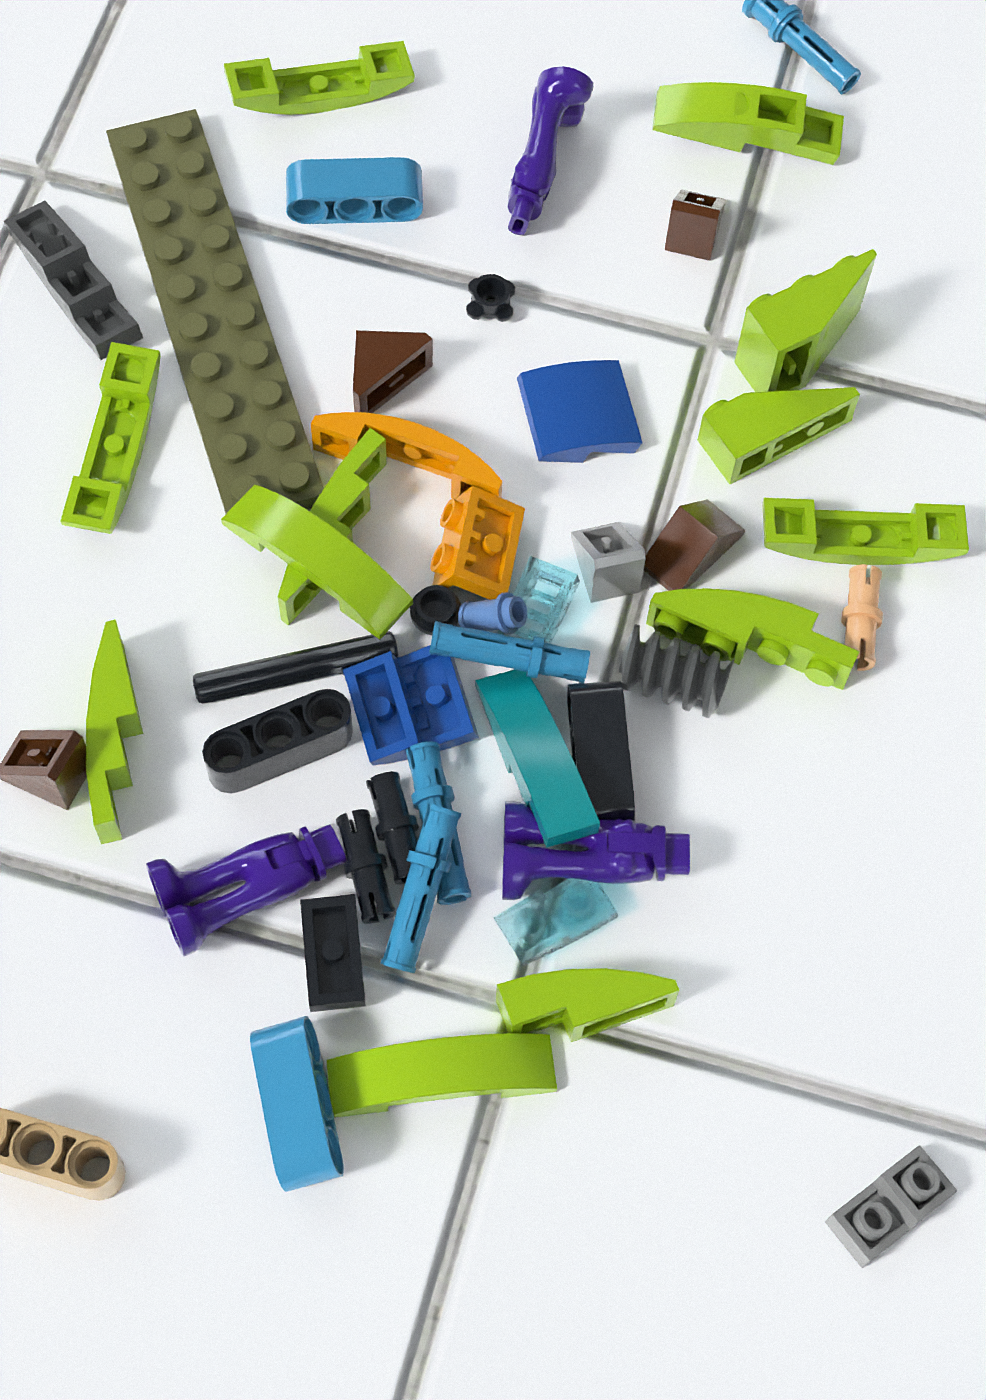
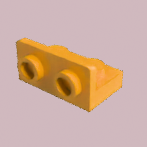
M473 485L457 499H450L440 519V526L444 528L442 542L435 550L431 560L430 569L432 572H435L432 585H440L448 589L454 585L489 600L496 599L501 593L509 592L525 508Z

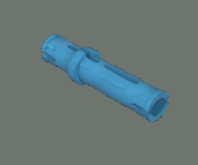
M435 621L429 650L431 655L449 656L466 661L526 672V677L537 678L538 674L564 678L578 683L585 682L590 659V650L567 648L545 643V638L534 636L533 640L515 638L493 632L453 626L439 621Z
M429 741L410 746V749H406V757L408 758L415 791L411 795L413 808L419 810L423 825L427 803L453 810L451 803L455 800L453 787L447 785L446 777L444 776L439 744ZM457 828L447 861L452 862L449 873L443 872L436 899L440 905L457 904L472 897L468 878L466 877Z
M428 803L415 851L409 850L406 861L411 862L410 869L397 907L384 957L380 964L409 973H415L416 971L415 966L430 921L443 872L449 873L452 862L447 861L458 820L462 814Z

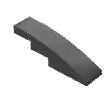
M46 200L3 221L6 229L48 292L100 360L107 358L111 342L132 345L143 339L138 322L117 300L112 284L90 260L84 243Z

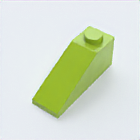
M855 387L750 392L743 393L729 401L722 399L708 407L702 415L697 441L730 485L852 421L860 393Z

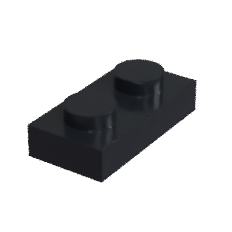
M355 894L300 899L310 1012L366 1007Z

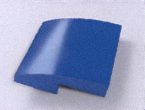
M588 360L549 365L521 372L516 378L539 462L583 463L591 452L635 453L643 443L619 360Z
M429 645L398 658L389 651L343 669L369 762L373 766L408 760L406 749H410V746L417 743L437 742L440 746V751L479 738L454 657L429 654Z

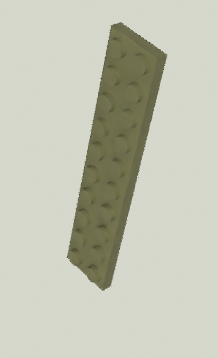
M192 109L106 130L110 150L224 513L226 514L254 484L274 491L305 509H311L324 487L197 110Z

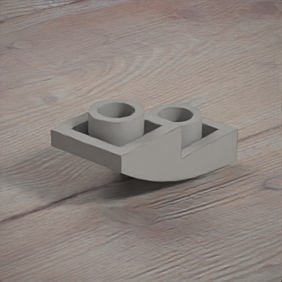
M918 1145L883 1172L864 1190L831 1214L824 1222L859 1266L864 1268L958 1190L921 1145Z

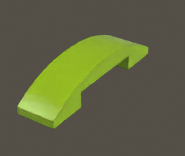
M404 40L359 46L358 59L273 70L270 58L224 63V73L233 106L270 114H312L353 107L394 93L413 83L415 79Z
M111 342L99 383L102 393L101 401L79 476L73 475L60 520L62 525L112 534L130 494L144 448L161 360L160 350Z
M254 484L221 519L222 525L260 553L267 548L337 599L342 613L379 640L413 604V598L362 549L315 514L274 491Z
M764 498L762 502L764 547L797 558L848 565H900L966 555L969 551L965 505L915 503L910 513L816 510L814 499Z
M500 1033L435 1038L362 1050L326 1060L329 1094L334 1118L388 1112V1106L497 1093H500L501 1098L557 1092L550 1034Z

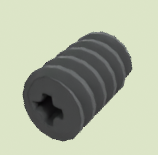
M635 624L622 657L619 673H622V686L626 691H630L639 679L642 680V696L650 698L659 686L662 687V702L667 705L681 693L682 709L688 712L698 700H701L702 716L709 719L719 707L735 658L725 669L720 668V652L714 651L705 663L700 662V646L696 644L692 646L685 656L680 655L679 638L675 637L665 649L660 648V632L654 631L644 643L640 641V625Z

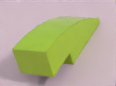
M608 968L564 969L531 974L499 983L496 988V1003L508 1033H534L563 1023L572 1043L673 1007L680 990L676 980L643 972Z

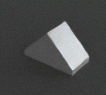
M620 522L570 532L590 603L640 592L646 560L645 550Z

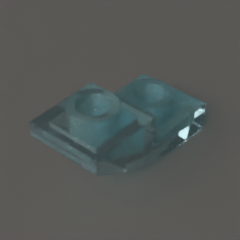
M567 879L544 894L539 889L493 918L518 960L524 966L604 926L617 918L618 912L600 883Z

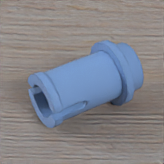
M504 592L499 594L496 599L476 602L466 601L462 603L458 611V621L460 627L482 631L500 630L504 634H513L525 625L527 621V607L521 597Z

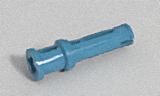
M784 0L744 1L742 13L747 18L754 17L769 30L768 36L774 42H785L811 67L831 83L841 95L851 90L858 82L861 71L848 62L803 21L804 15L802 10L796 4L789 5Z

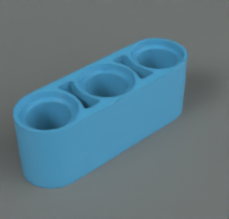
M410 158L304 159L291 163L286 169V213L291 220L300 224L407 222L418 218L423 212L422 169L419 163Z
M302 1016L251 1031V1053L272 1161L280 1186L285 1192L342 1177L344 1173L342 1152L321 1051L311 1020L308 1016Z

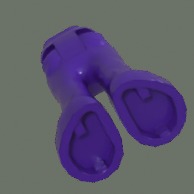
M566 66L551 67L539 74L532 98V119L525 151L515 166V172L510 180L511 184L508 192L507 208L512 214L508 230L513 234L524 235L530 220H535L541 215L543 202L549 195L556 176L559 126L576 127L583 118L584 104L591 98L594 82L588 75L575 68Z
M505 801L502 900L514 901L521 899L531 881L543 878H568L607 884H630L650 881L653 878L655 869L656 881H664L665 874L689 875L690 835L685 833H666L665 825H655L652 827L644 823H635L632 819L599 820L600 827L598 833L561 843L584 847L588 849L586 851L531 847L528 845L545 844L533 811L521 802Z
M331 824L311 832L308 831L306 826L299 828L298 838L293 832L263 838L198 869L179 871L165 858L145 863L154 892L164 916L167 917L171 933L182 956L185 957L198 951L206 937L218 928L252 911L285 900L288 897L296 896L298 891L307 888L313 881H321L327 878L326 870L347 862L343 848ZM240 881L246 882L241 887L223 896L198 903L195 906H189V904L228 885Z

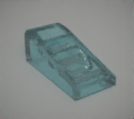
M530 556L513 595L521 597L525 604H527L530 598L550 606L551 610L547 615L527 607V618L544 625L541 633L523 626L513 634L529 640H533L534 636L545 638V643L551 644L580 584L578 574ZM539 581L559 589L557 596L554 597L534 589L537 582ZM500 630L497 631L498 634H503V635H505V636H510V635H511V634H504V633L501 632Z

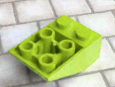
M874 249L856 257L854 255L846 256L839 260L832 268L819 274L804 275L790 287L773 295L769 293L763 294L746 307L734 363L754 392L800 390L806 387L860 311L877 257Z

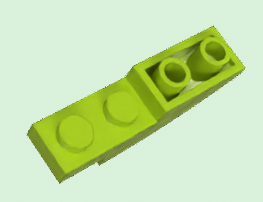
M729 82L678 83L659 86L656 95L652 130L736 152H741L744 145L748 143L834 165L841 152L844 116L806 106L807 94L785 89Z
M701 588L655 592L650 600L646 624L653 627L655 631L660 632V635L664 638L673 640L676 637L692 645H699L703 653L708 657L714 651L720 652V661H732L735 658L734 663L740 665L747 649L756 652L761 659L770 664L786 665L804 673L815 684L825 687L834 686L841 690L844 689L860 652L814 632L813 629L819 613L790 602L736 590Z

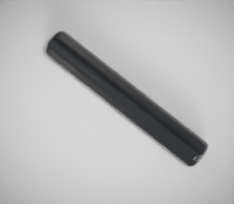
M388 631L380 640L371 634L196 673L193 675L192 682L196 699L199 703L205 704L343 673V669L389 651L398 658V647L393 633Z

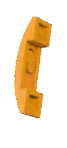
M363 412L315 415L311 422L313 450L344 460L369 428L386 438V455L388 458L451 479L452 499H457L472 485L502 498L503 481L487 463L464 445L429 427L397 417Z

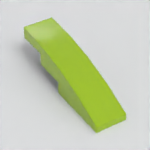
M369 428L339 464L310 511L352 542V529L371 509L369 483L387 465L386 438ZM287 564L277 596L280 618L288 626L322 590V588L289 564Z
M116 619L106 621L92 670L86 716V775L93 825L101 845L123 840L112 791L133 786L123 739L144 734L125 648Z

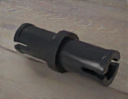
M390 771L371 777V780L366 781V786L370 791L379 823L375 826L377 839L385 843L394 875V883L403 885L406 882L411 862L406 861L409 850L415 851L417 845L415 832L419 829L416 816L409 814L399 773Z
M358 809L351 811L354 821L352 819L349 820L347 813H343L336 818V824L340 830L348 861L343 865L346 878L353 880L362 923L372 924L380 922L378 913L383 914L384 920H387L396 915V910L393 907L384 870L388 868L385 855L378 851L370 821V812L367 809Z

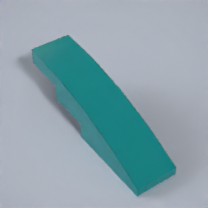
M510 670L475 680L476 690L508 774L513 773L525 805L532 809L546 848L598 833L600 822L561 732L531 677H526V672Z

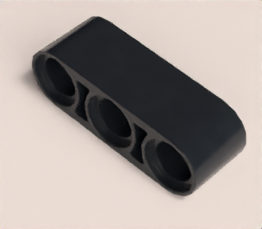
M622 682L568 684L567 708L572 759L582 778L599 820L632 819L635 822L634 789Z
M317 690L217 730L207 738L202 750L210 783L221 792L237 793L339 752L352 739L353 726L350 703L345 695L337 690ZM330 715L340 719L339 723L332 727H321L316 724L317 720L323 716ZM278 735L291 738V741L283 747L276 748L266 744L269 739ZM236 755L242 758L233 767L224 768L216 765L224 756Z

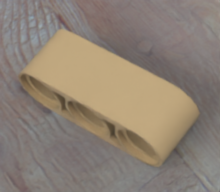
M0 1107V1173L89 1200L102 1201L109 1199L120 1191L125 1182L126 1170L124 1162L110 1142L98 1136ZM44 1140L54 1142V1152L50 1159L39 1165L28 1163V1153L32 1146ZM95 1157H106L110 1160L109 1170L100 1180L92 1182L82 1179L83 1168L89 1160Z

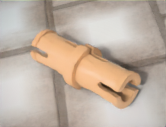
M866 564L856 565L849 569L848 606L843 608L841 623L846 627L844 645L860 651L857 657V671L870 670L875 667L876 631L881 627L883 612L878 608L882 571L876 566H872L870 568V577H866Z

